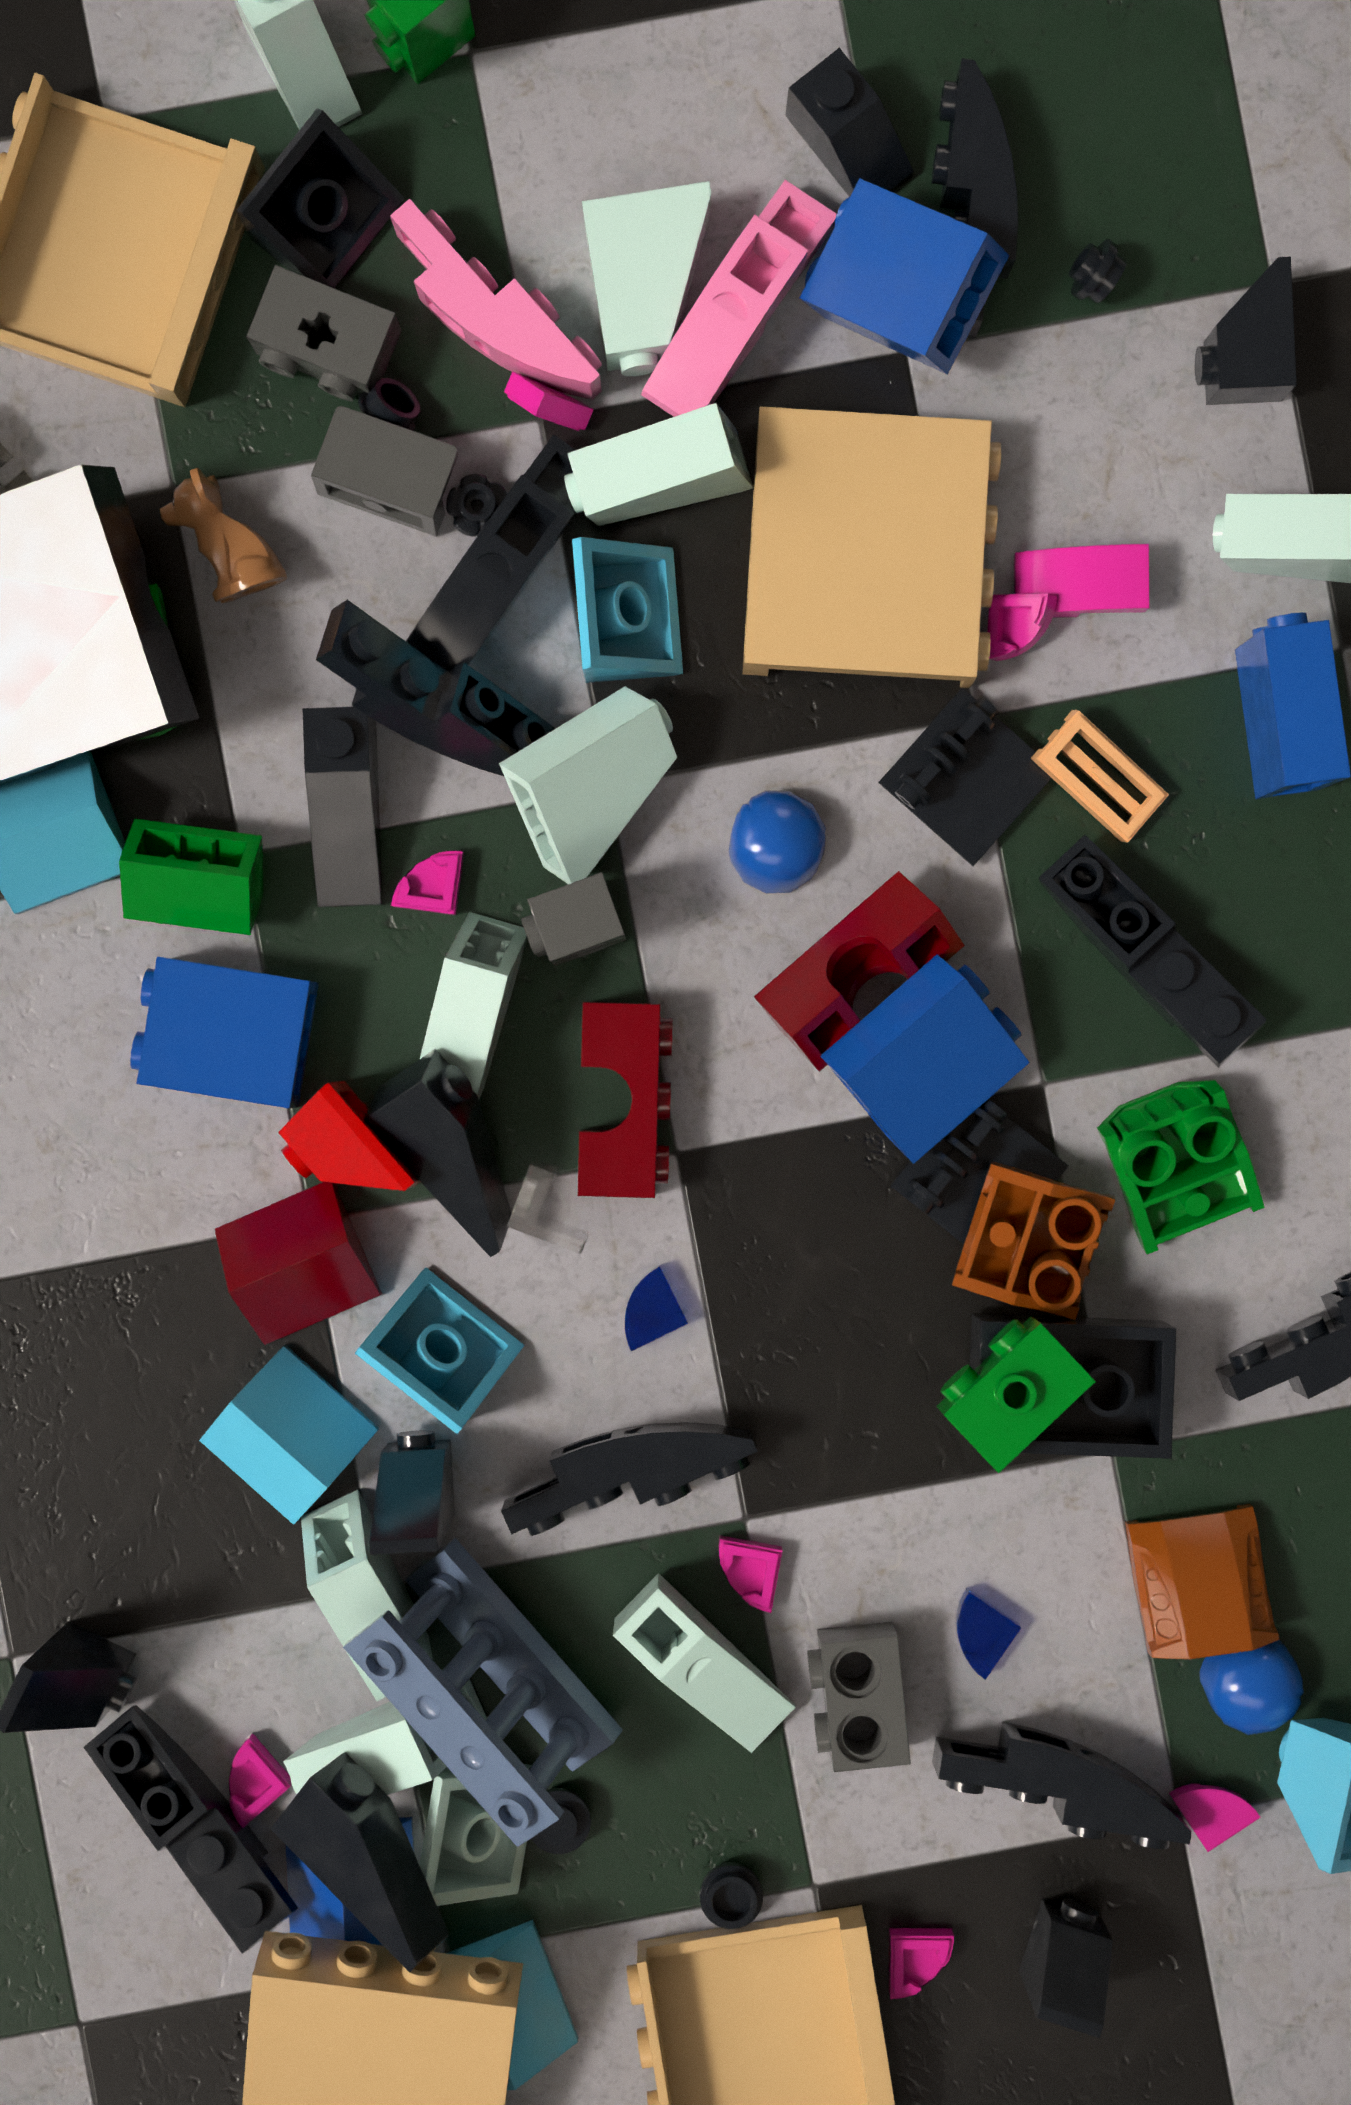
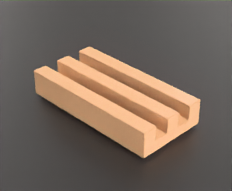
M1072 710L1064 719L1065 723L1060 729L1054 730L1048 737L1049 742L1043 749H1038L1031 759L1119 841L1128 843L1169 794L1079 710ZM1076 733L1081 735L1147 797L1141 805L1071 741ZM1062 752L1131 816L1127 822H1124L1055 757Z

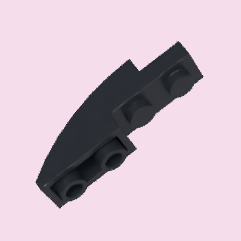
M962 58L956 80H944L939 121L950 122L947 145H936L931 184L942 185L940 208L957 209L954 211L953 219L988 233L1009 254L998 278L1008 279L1016 261L1018 235L1017 186L1012 153L1002 117L989 85L976 61ZM984 306L967 338H976L983 321Z
M554 434L525 474L519 477L406 640V642L447 671L462 662L470 665L525 589L530 578L577 515L569 499L564 480L565 475L573 473L567 453L575 451V449Z
M348 599L331 610L316 661L356 688L352 701L353 707L405 738L469 766L504 776L499 765L500 762L556 729L465 662L460 663L449 671L445 670Z
M1086 835L1082 836L1038 878L1041 885L1074 924L1171 1027L1176 1025L1218 1068L1265 1025L1267 1019L1175 930L1176 923Z
M1351 1272L1334 1281L1337 1287L1336 1290L1321 1296L1330 1320L1325 1322L1322 1316L1311 1317L1289 1327L1286 1330L1289 1338L1269 1347H1266L1263 1341H1259L1231 1352L1228 1355L1231 1363L1215 1370L1225 1393L1241 1401L1288 1380L1294 1392L1310 1399L1351 1377Z
M690 1422L648 1424L591 1436L553 1450L549 1462L556 1477L506 1499L501 1513L511 1535L527 1528L530 1536H534L562 1523L565 1520L562 1512L571 1507L586 1502L588 1509H594L617 1499L623 1494L620 1485L630 1482L640 1505L654 1499L657 1506H663L689 1494L692 1491L689 1482L709 1473H713L715 1480L724 1479L748 1467L750 1462L747 1456L758 1452L756 1442L750 1430L719 1424Z
M137 1705L130 1707L83 1747L156 1850L161 1851L167 1848L242 1954L261 1941L265 1931H273L299 1909L264 1861L263 1857L268 1854V1851L248 1825L244 1828L241 1827L232 1812L229 1801L208 1776Z
M1002 1722L998 1746L936 1737L932 1763L938 1779L946 1780V1786L950 1789L969 1794H981L984 1792V1787L1009 1790V1796L1033 1804H1044L1047 1802L1048 1796L1054 1797L1053 1808L1062 1825H1067L1069 1832L1085 1838L1104 1839L1107 1832L1131 1835V1840L1134 1843L1153 1849H1167L1170 1842L1190 1845L1191 1830L1179 1812L1156 1790L1118 1763L1072 1740L1039 1729Z

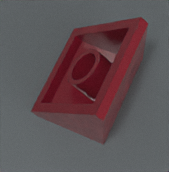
M322 1182L215 1228L228 1292L264 1345L382 1295L335 1183Z

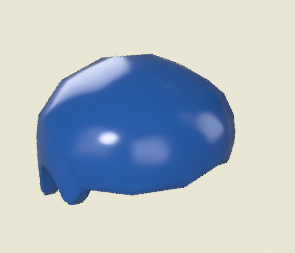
M764 791L751 797L748 803L743 804L735 817L728 850L731 863L744 883L766 894L791 893L812 879L817 872L825 851L826 827L814 805L791 791Z
M1280 1640L1252 1651L1205 1657L1200 1669V1682L1214 1712L1222 1719L1225 1725L1247 1735L1275 1731L1292 1719L1302 1704L1301 1696L1304 1693L1302 1676L1295 1659Z

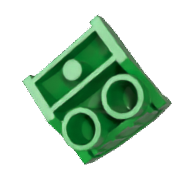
M1216 1080L1176 1082L1119 1105L1097 1127L1117 1175L1133 1228L1142 1249L1147 1255L1158 1251L1157 1245L1245 1209L1250 1208L1255 1212L1265 1208L1250 1155L1234 1120L1225 1091Z

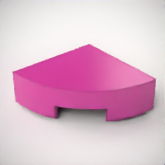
M513 371L504 391L508 394L507 397L534 416L577 431L586 429L593 412L592 408L582 402Z
M994 594L988 613L987 632L990 633L989 660L1002 661L1011 659L1034 646L1044 635L1052 621L1057 604V596L1051 594Z
M439 852L416 864L398 883L391 906L456 915L464 852Z
M720 1535V1564L729 1584L749 1605L771 1613L783 1552L782 1546Z
M253 1733L244 1741L236 1753L229 1775L230 1807L242 1828L292 1785L290 1775Z
M1188 1784L1169 1792L1207 1852L1261 1818L1243 1796L1222 1787Z
M889 1928L890 1999H901L915 1995L922 1990L921 1987L929 1983L940 1972L943 1966H946L950 1960L954 1945L952 1928Z

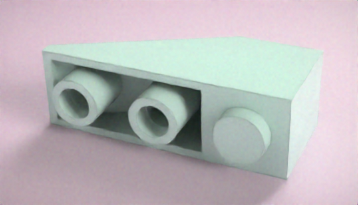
M659 1573L614 1619L613 1636L658 1680L751 1753L796 1707L786 1695Z

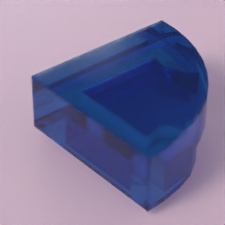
M660 1265L649 1271L637 1283L628 1300L625 1313V1334L631 1351L688 1324V1320Z
M966 1588L957 1608L956 1634L968 1663L978 1675L986 1680L1020 1631L1021 1626L975 1592Z

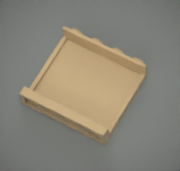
M34 73L29 91H23L17 98L14 106L12 123L15 132L8 153L2 152L0 154V346L185 407L245 231V227L236 210L263 177L265 171L263 162L255 146L230 139L226 149L53 91L44 75Z
M776 407L759 408L742 674L768 676L769 669L959 680L960 688H970L977 678V671H987L990 656V633L980 632L981 607L990 608L992 604L994 570L983 568L985 544L995 543L998 520L997 505H987L988 481H998L1001 465V442H991L992 421Z
M862 1905L753 1922L738 1929L715 1928L637 1942V1964L627 1965V1980L632 2006L644 2005L647 2027L637 2028L639 2056L642 2069L654 2068L657 2090L647 2091L648 2105H895Z
M265 1931L252 1974L242 2105H505L523 1963L502 1961L492 1957L478 1958L433 1951L409 1973L383 1945L369 1944L364 1941H343L311 1937L299 1933Z

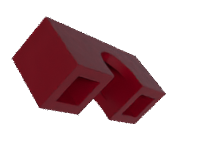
M898 871L759 991L754 998L780 1031L820 1072L827 1066L820 1056L861 1021L853 1011V1002L858 990L865 982L876 975L887 972L899 973L909 979L935 955H939L947 962L965 945L941 909Z
M583 1002L581 1067L607 1068L620 1074L630 1088L632 1103L628 1116L618 1126L608 1130L579 1131L577 1196L655 1198L656 1184H668L669 1146L657 1145V1120H670L671 1082H658L659 1056H672L673 1018H660V1004Z

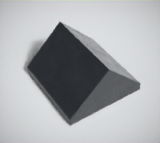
M317 108L236 211L250 239L294 273L335 288L405 198L323 110Z

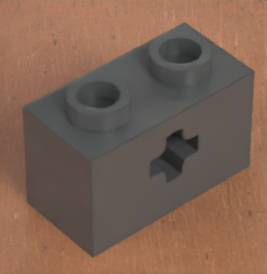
M275 265L246 337L256 354L260 355L258 362L265 368L289 378H294L296 372L300 371L320 379L318 387L323 391L342 400L353 402L356 394L360 395L362 392L369 393L376 382L383 378L402 330L394 312ZM327 330H331L335 339L334 344L323 341L319 345L318 350H315L310 341L311 336L323 338Z

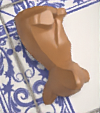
M199 468L190 470L191 478L185 479L175 488L172 502L160 508V516L168 526H186L195 530L198 551L210 561L218 576L217 588L212 592L215 602L228 603L284 582L287 579L286 571L265 539L248 525L223 513L222 496L215 476L206 477Z

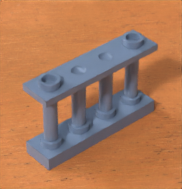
M454 1538L420 1564L405 1579L420 1598L400 1621L388 1610L350 1639L343 1648L511 1841L519 1847L558 1821L565 1811L546 1791L563 1766L566 1764L571 1771H574L611 1746L623 1729L460 1542ZM437 1617L463 1646L443 1670L436 1665L416 1642ZM479 1667L486 1672L505 1694L486 1720L460 1692ZM522 1715L548 1743L529 1770L503 1741Z

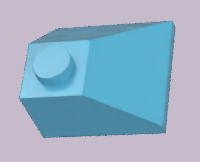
M1326 1718L1291 1720L1289 1730L1283 1736L1279 1748V1758L1282 1763L1277 1783L1318 1868L1329 1874L1351 1871V1724Z

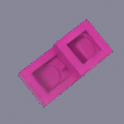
M1149 544L1078 546L1016 552L1014 554V594H1051L1057 596L1053 618L1078 617L1081 613H1145L1150 608Z

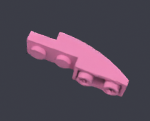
M784 180L759 217L757 215L753 216L711 277L659 360L641 395L673 417L714 404L762 336L771 315L834 228L836 213L787 180Z
M408 199L390 215L397 237L427 269L414 280L419 299L446 327L472 348L511 372L527 376L562 393L591 400L602 392L600 374L597 372L602 366L601 361L581 337L576 336L570 341L555 324L560 318L559 314L550 301L537 288L527 293L514 278L494 295L493 292L498 288L495 279L475 257H472L467 263L451 246L456 240L455 235L434 210L430 209L424 215Z

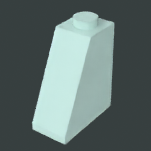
M234 0L247 34L299 130L317 108L323 110L338 127L362 115L360 106L313 0Z
M709 181L582 201L584 226L607 371L621 369V374L624 376H641L652 373L678 331L710 218L711 189Z
M717 403L567 453L573 473L564 476L567 493L575 512L584 511L586 517L598 526L740 493L753 488L736 427Z
M1226 494L1224 514H1217L1214 521V550L1220 553V559L1234 572L1351 583V494Z
M623 687L499 763L543 867L567 884L587 878L677 758L669 737V733L673 730L671 719L664 707L656 699L652 698L649 700L635 691Z
M469 912L444 958L420 1059L436 1049L450 1065L457 1066L465 1073L471 1083L472 1090L478 1095L479 1099L485 1087L528 938L524 927Z
M358 1490L353 1491L301 1516L307 1588L343 1647L350 1639L388 1610L400 1621L414 1604L390 1554L370 1555L369 1540L372 1516ZM425 1631L416 1642L432 1659L430 1640L427 1631ZM349 1655L375 1700L379 1701L386 1696Z
M469 1679L460 1692L486 1720L487 1717ZM391 1702L315 1735L283 1761L296 1794H298L311 1776L344 1752L359 1766L367 1770L374 1782L387 1795L432 1781L447 1767Z

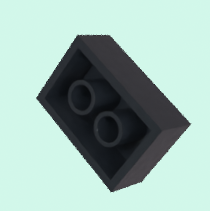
M972 1313L970 1366L974 1370L993 1353L988 1345L998 1332L1015 1319H1018L1023 1325L1030 1317H1033L1050 1332L1096 1381L1021 1453L1172 1459L1176 1354L1175 1327L1162 1320L1076 1317V1320L1057 1316Z

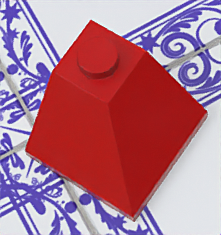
M345 1081L328 1082L278 1132L287 1142V1145L281 1149V1152L294 1169L304 1178H308L313 1173L322 1182L406 1191L420 1183L416 1176L363 1120L368 1108Z

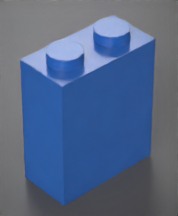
M859 178L851 196L846 198L839 207L835 218V228L821 256L817 257L810 265L805 278V288L799 298L825 319L948 375L1009 254L988 233Z
M1305 612L1284 614L1267 619V626L1252 630L1253 637L1235 649L1255 799L1318 791L1351 777L1329 620L1308 623L1307 613Z
M935 955L820 1056L885 1136L913 1164L1030 1063L1015 1044V1041L1022 1036L1016 1025L1000 1008L995 1007L990 1011L983 1002V999L990 994V991L981 979L967 965L964 964L961 968L955 970L939 955Z
M157 957L155 969L148 968L146 970L141 987V1005L149 1008L145 1032L138 1031L136 1033L131 1049L130 1066L131 1069L138 1070L136 1084L282 1108H298L319 983Z

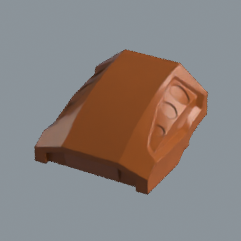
M991 1162L952 1285L1011 1305L1045 1311L1076 1320L1085 1277L1089 1276L1090 1262L1094 1250L1098 1249L1099 1235L1104 1221L1107 1222L1108 1212H1112L1116 1200L1115 1195L1102 1194L1071 1186L1009 1165Z
M1251 1504L1237 1505L1236 1509L1181 1518L1139 1522L1138 1520L1125 1522L1133 1582L1141 1613L1147 1652L1152 1658L1189 1660L1252 1651L1279 1640L1267 1592L1257 1520Z

